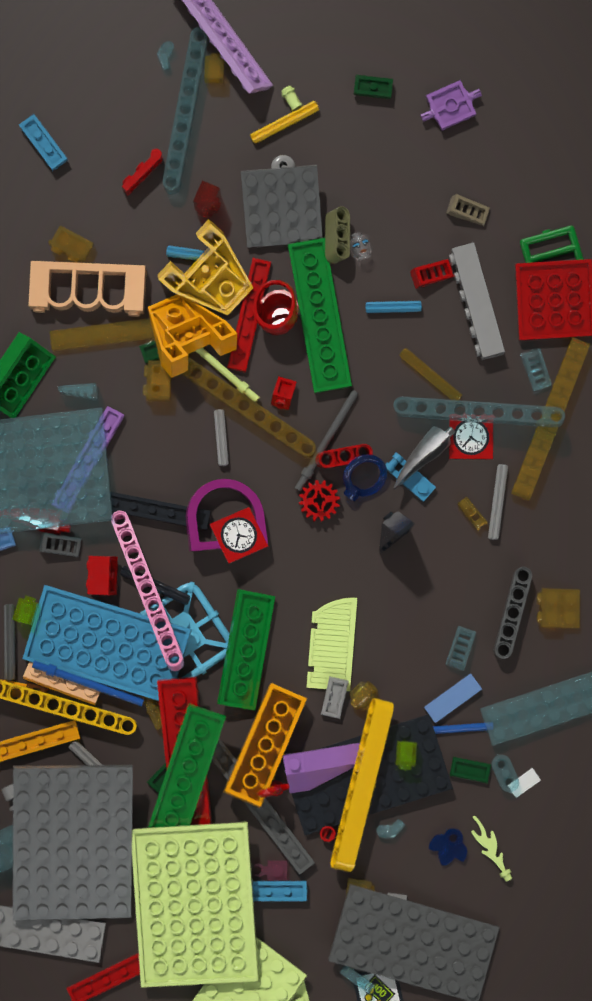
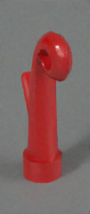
M275 780L271 782L269 788L260 790L257 795L261 798L272 795L279 796L284 790L289 789L290 785Z

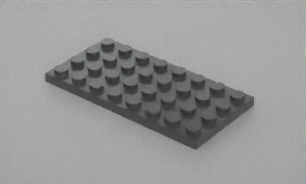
M349 884L328 961L464 1000L479 1001L499 927Z

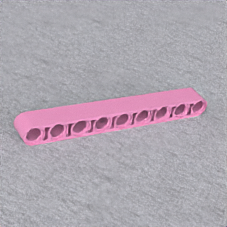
M116 511L111 517V522L163 657L170 670L178 671L184 665L182 653L129 517L124 511ZM125 519L123 524H116L117 520ZM125 536L132 537V539L128 542L123 541V538ZM132 553L139 554L135 559L129 558ZM145 570V574L142 576H137L136 572ZM145 587L152 588L150 593L142 592ZM153 604L159 605L156 611L149 610V607ZM158 622H165L166 625L163 628L159 629L156 627ZM166 639L173 640L169 646H164L163 642ZM172 657L180 658L176 664L169 662Z

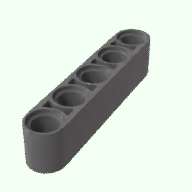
M527 567L518 568L512 577L493 650L494 655L499 659L510 657L513 651L532 579V572ZM519 571L527 573L526 581L518 579ZM515 589H519L523 594L520 600H516L513 597ZM510 608H515L518 612L515 619L508 616ZM504 627H511L513 631L511 637L504 636ZM500 645H505L508 649V653L505 656H501L498 653Z

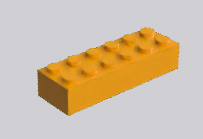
M273 683L269 685L223 791L224 793L258 808L262 806L265 797H258L257 793L270 787L307 698Z

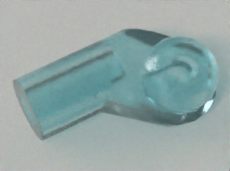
M171 41L164 42L157 52L162 70L171 67L168 60L174 49V44Z
M397 819L392 826L380 825L376 831L381 838H395L405 824L400 819Z

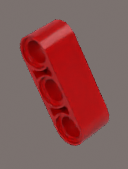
M360 444L322 451L317 454L315 462L320 468H331L363 462L372 457L373 450L367 444ZM360 448H364L366 450V456L364 458H361L359 456ZM342 451L348 454V459L345 462L340 458ZM324 454L328 455L330 459L327 465L321 461Z

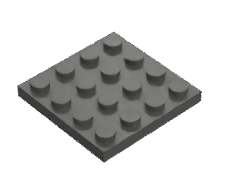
M317 165L241 171L247 248L286 245L322 238Z

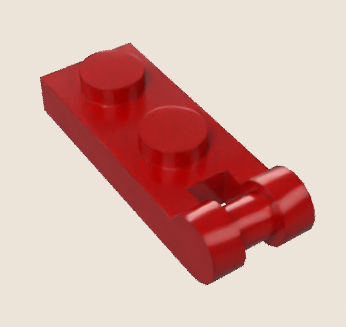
M153 149L150 154L151 157L145 163L141 162L136 167V172L132 176L129 175L123 180L122 189L128 196L163 161V156L159 149Z

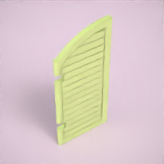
M357 598L335 600L322 606L317 611H312V623H318L317 629L311 628L308 666H314V672L307 673L306 688L327 689L329 676L348 680L346 691H350Z

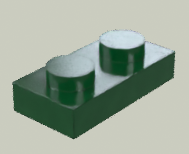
M356 75L354 95L391 99L393 79Z

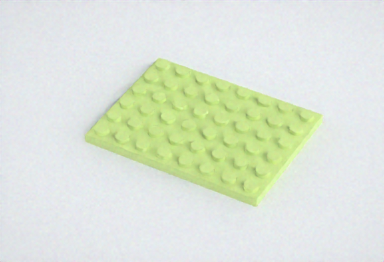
M248 822L132 829V861L141 987L258 981Z

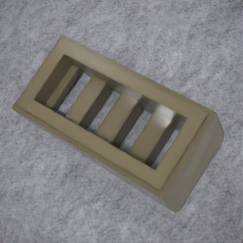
M455 194L451 197L446 214L484 226L490 208ZM464 205H467L465 213L462 212ZM472 207H473V208H474V211H473V214H472V216H471V215H470V212H471V209H472ZM482 210L480 218H476L478 211Z

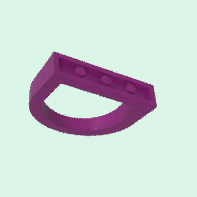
M218 479L204 484L191 497L186 510L189 552L221 549L218 541L199 542L196 520L197 508L201 499L208 492L218 488L233 489L248 500L253 516L268 544L262 504L257 495L245 484L231 479Z

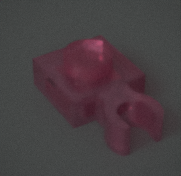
M268 860V866H263L259 863L254 865V867L262 869L261 873H254L256 877L266 874L267 880L287 881V860Z

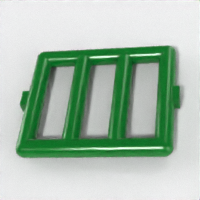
M572 225L550 231V229L544 230L542 234L520 240L525 263L540 262L574 252L576 260H584L575 228ZM566 234L569 235L571 245L531 256L528 245Z

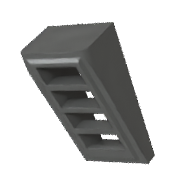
M42 533L39 552L79 557L82 538ZM51 538L50 548L46 549L47 540ZM59 539L58 548L54 550L55 540ZM63 540H67L65 551H62ZM71 541H75L73 553L70 552Z

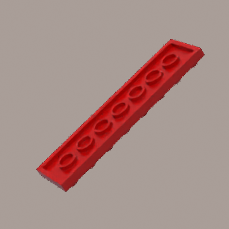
M197 677L159 679L157 681L166 770L188 705L192 704L200 707ZM207 776L190 825L212 824Z

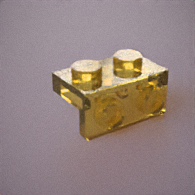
M61 225L53 239L48 242L51 251L58 255H61V253L67 255V259L73 263H84L94 245L93 242Z

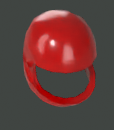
M271 280L264 283L258 289L254 298L253 310L257 323L265 332L271 335H282L294 327L298 319L299 306L294 290L289 284L281 280ZM271 285H281L288 290H274L265 295L260 302L262 292Z

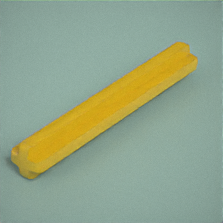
M312 101L251 133V140L256 144L319 110L318 104Z

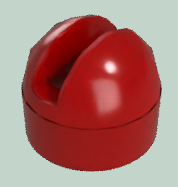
M330 826L323 827L320 831L321 839L326 842H332L336 838V830ZM330 830H332L329 839H327L326 837L328 836Z

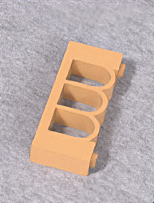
M31 261L28 306L30 309H33V312L44 313L45 310H50V306L62 311L71 308L75 303L82 311L89 312L96 310L102 305L109 312L116 313L124 310L125 313H128V316L139 317L140 314H144L146 267L145 265ZM52 273L72 274L71 295L64 303H55L51 300ZM78 274L99 275L98 295L91 304H82L77 300ZM105 275L125 276V295L122 302L118 305L112 306L104 302Z

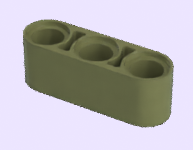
M344 206L328 212L325 218V256L331 264H336L350 255V213Z

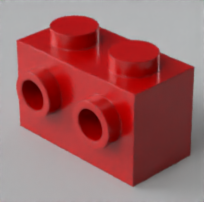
M89 556L87 561V594L117 595L118 556Z

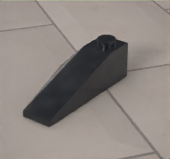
M391 511L384 516L379 543L380 554L410 532L415 525L413 521L398 511L394 514Z

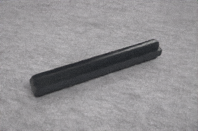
M123 566L120 575L134 581L129 567ZM138 571L136 572L137 576L144 575ZM153 579L158 593L184 605L189 603L190 595Z

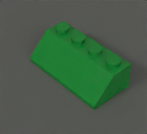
M20 332L0 359V411L13 420L56 358V356L40 344Z

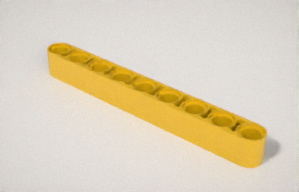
M0 680V684L3 687L0 699L125 735H130L137 729V723L131 717ZM14 688H18L21 691L19 699H14L11 695ZM34 693L40 696V701L36 705L30 702V696ZM51 699H56L59 703L56 710L49 708L48 703ZM70 704H74L77 707L75 715H70L67 712V707ZM88 710L96 712V718L93 721H89L85 716ZM107 715H112L115 719V723L112 726H107L104 723V718ZM126 720H130L134 725L131 731L123 729V723Z
M373 698L370 702L331 857V868L352 872L354 869L393 714L394 705L392 702Z

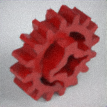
M316 480L315 485L309 482L308 489L302 488L305 494H299V497L303 499V501L299 502V505H304L301 512L307 511L306 518L313 516V521H316L318 517L323 522L325 516L331 519L330 513L336 514L334 507L339 508L340 506L336 503V501L340 500V497L335 496L338 490L332 491L333 484L326 486L325 480L322 484H319L318 480ZM321 489H325L330 495L326 496L322 493ZM314 490L315 494L312 498L307 499L308 494ZM318 492L321 499L325 500L322 502L321 509L318 503H314V500H317ZM332 503L330 509L324 512V507ZM308 506L316 508L317 513L312 512Z

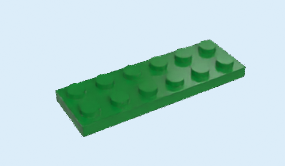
M237 589L217 704L249 710L256 709L275 596Z

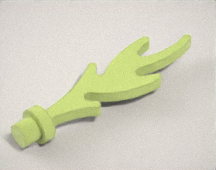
M473 816V819L481 829L482 835H477L474 830L471 832L476 840L488 849V851L482 850V853L497 864L502 871L499 875L505 881L512 879L511 870H506L504 867L503 853L496 857L497 840L494 832L491 831V838H487L482 823L476 816Z

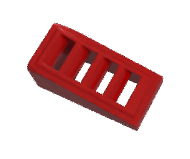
M449 259L419 266L410 271L416 289L454 277ZM441 265H443V268H444V271H445V274H446V275H444V276H443L442 271H441V268H440ZM433 268L436 269L438 277L435 276ZM426 270H428V273H429V276H430V279H429V280H428V276H427Z

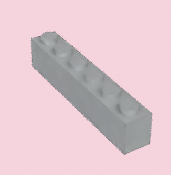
M470 243L452 248L449 260L451 266L454 265L456 269L454 273L456 284L460 283L461 291H459L461 302L465 301L466 309H464L466 320L470 319L472 327H469L471 337L476 340L477 345H474L476 355L480 356L481 360L503 355L505 352L475 244Z

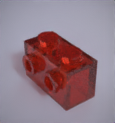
M202 180L193 200L197 214L203 217H207V215L212 217L214 212L218 213L221 206L219 187Z

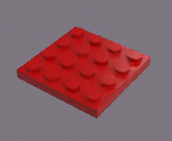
M592 259L515 264L519 340L592 336Z

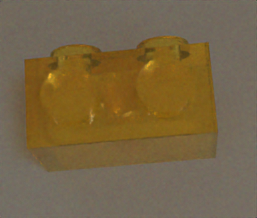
M148 360V366H144V377H147V384L143 385V396H146L147 401L170 402L172 378L161 366L160 361Z

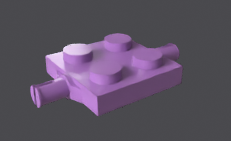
M461 80L426 95L430 111L420 114L422 121L434 118L442 131L476 116L472 100L482 96L480 89L468 93L464 89Z

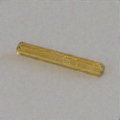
M407 348L401 351L399 356L452 401L457 403L460 400L462 394Z

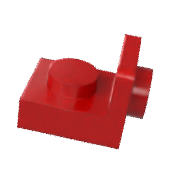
M278 376L271 405L279 409L289 410L297 381Z

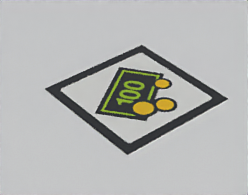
M366 971L351 974L357 1001H403L399 981Z

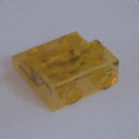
M540 589V593H537V604H540V612H537V623H540V628H580V589Z

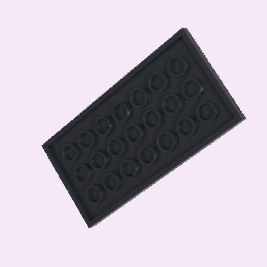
M429 714L389 726L367 816L453 789ZM362 735L319 749L360 743ZM282 760L281 762L285 771L284 760ZM354 768L309 791L291 793L304 835L320 831L325 826L333 827L340 824Z

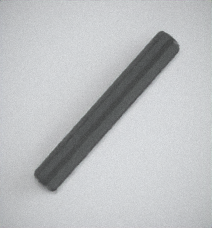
M13 604L4 605L5 680H15V606Z

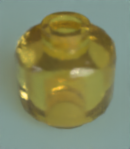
M369 681L359 682L350 692V703L357 710L360 708L368 710L371 700L373 698L378 699V689Z

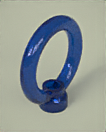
M369 454L353 459L344 471L343 481L346 489L343 493L352 501H356L359 497L370 496L378 492L387 479V467L383 460ZM365 462L376 464L380 470V476L372 487L360 489L352 484L351 474L358 465Z

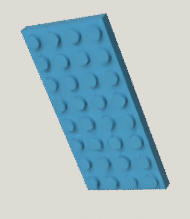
M44 585L22 659L30 662L35 660L46 665L52 664L57 666V669L159 701L157 681L159 679L178 678L180 670L172 671L168 668L148 616ZM158 622L156 627L159 629L163 628L166 623ZM170 623L184 658L192 629ZM166 639L164 640L163 645L169 646L172 644L173 640ZM172 657L169 662L176 664L180 658Z

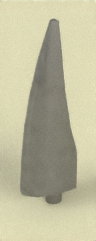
M433 426L407 459L393 488L396 490L415 472L439 457L451 444L450 437L455 433L454 429L449 427L446 431H443Z

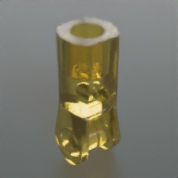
M465 497L457 504L478 531L481 526L488 524L468 497ZM475 514H477L480 517L476 521L472 519V516H474Z

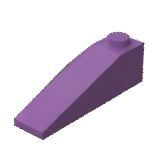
M360 743L283 755L290 793L309 791L354 768Z

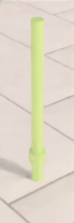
M204 348L196 350L201 357L237 387L236 390L241 394H245L254 403L258 401L260 397L249 388L250 386L245 381L239 380Z

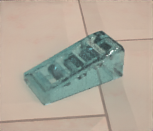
M536 348L521 353L520 356L533 391L552 385L541 349ZM535 355L537 357V359L531 361L528 360V358L533 357ZM539 363L540 366L531 369V365ZM542 370L541 374L533 376L534 372ZM543 377L545 378V381L539 383L535 382V380Z
M95 383L58 387V391L65 395L95 401L99 400L98 386Z
M461 626L457 627L446 665L464 670L476 635L475 631ZM459 634L470 637V640L459 637ZM457 642H460V643L466 644V645H468V646H467V647H464V646L458 645V644H456V643H457ZM454 649L465 652V655L454 652ZM452 657L461 659V660H463V661H462V662H461V661H458V660H456V659H453Z

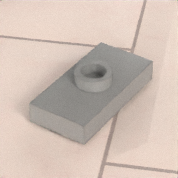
M329 676L321 715L340 719L348 680Z

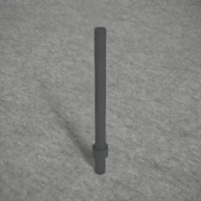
M351 391L308 466L302 470V476L295 486L296 490L301 492L308 479L312 478L313 471L317 466L315 462L317 454L327 449L357 398L358 393L356 391Z

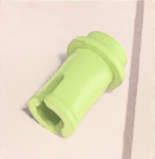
M290 85L281 91V96L285 97L291 110L295 111L302 106V103L294 92L295 88H292Z

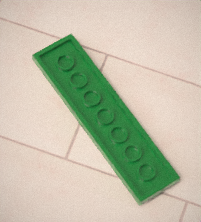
M325 238L288 244L314 394L352 387L331 267L325 256Z
M192 704L188 705L148 828L187 826L191 824L226 716Z

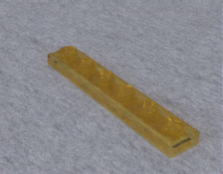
M150 318L50 331L52 351L155 338Z

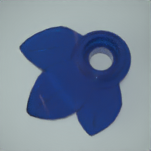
M456 828L448 829L444 834L434 836L429 843V850L438 851L439 861L442 866L451 863L455 857L460 861H464L467 856V847L462 842L463 835ZM455 834L457 836V839L454 842L450 841L449 839L450 835Z

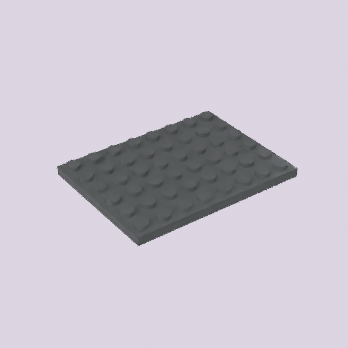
M132 765L13 766V920L131 918Z

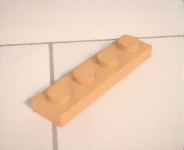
M29 661L23 679L94 706L96 705L101 692L57 676H48L45 672L32 668L33 662Z

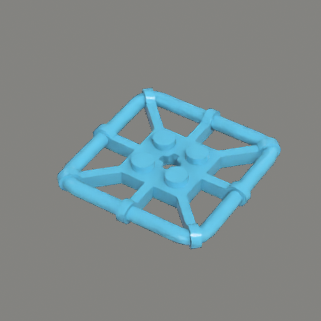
M189 582L177 588V590L184 593L188 591L187 594L191 598L189 603L185 605L184 612L173 619L164 606L174 599L167 596L160 599L170 623L192 629L184 657L190 654L197 668L182 678L197 677L200 674L204 675L207 673L206 670L223 660L226 656L229 632L220 620L218 611L213 609L201 589L195 585V582ZM193 593L208 614L207 617L197 623L194 622L189 614ZM153 604L149 607V610L156 611L159 605ZM143 610L140 614L147 615L146 610ZM212 620L226 643L205 639L199 627ZM204 644L225 648L203 664L194 653L196 649Z

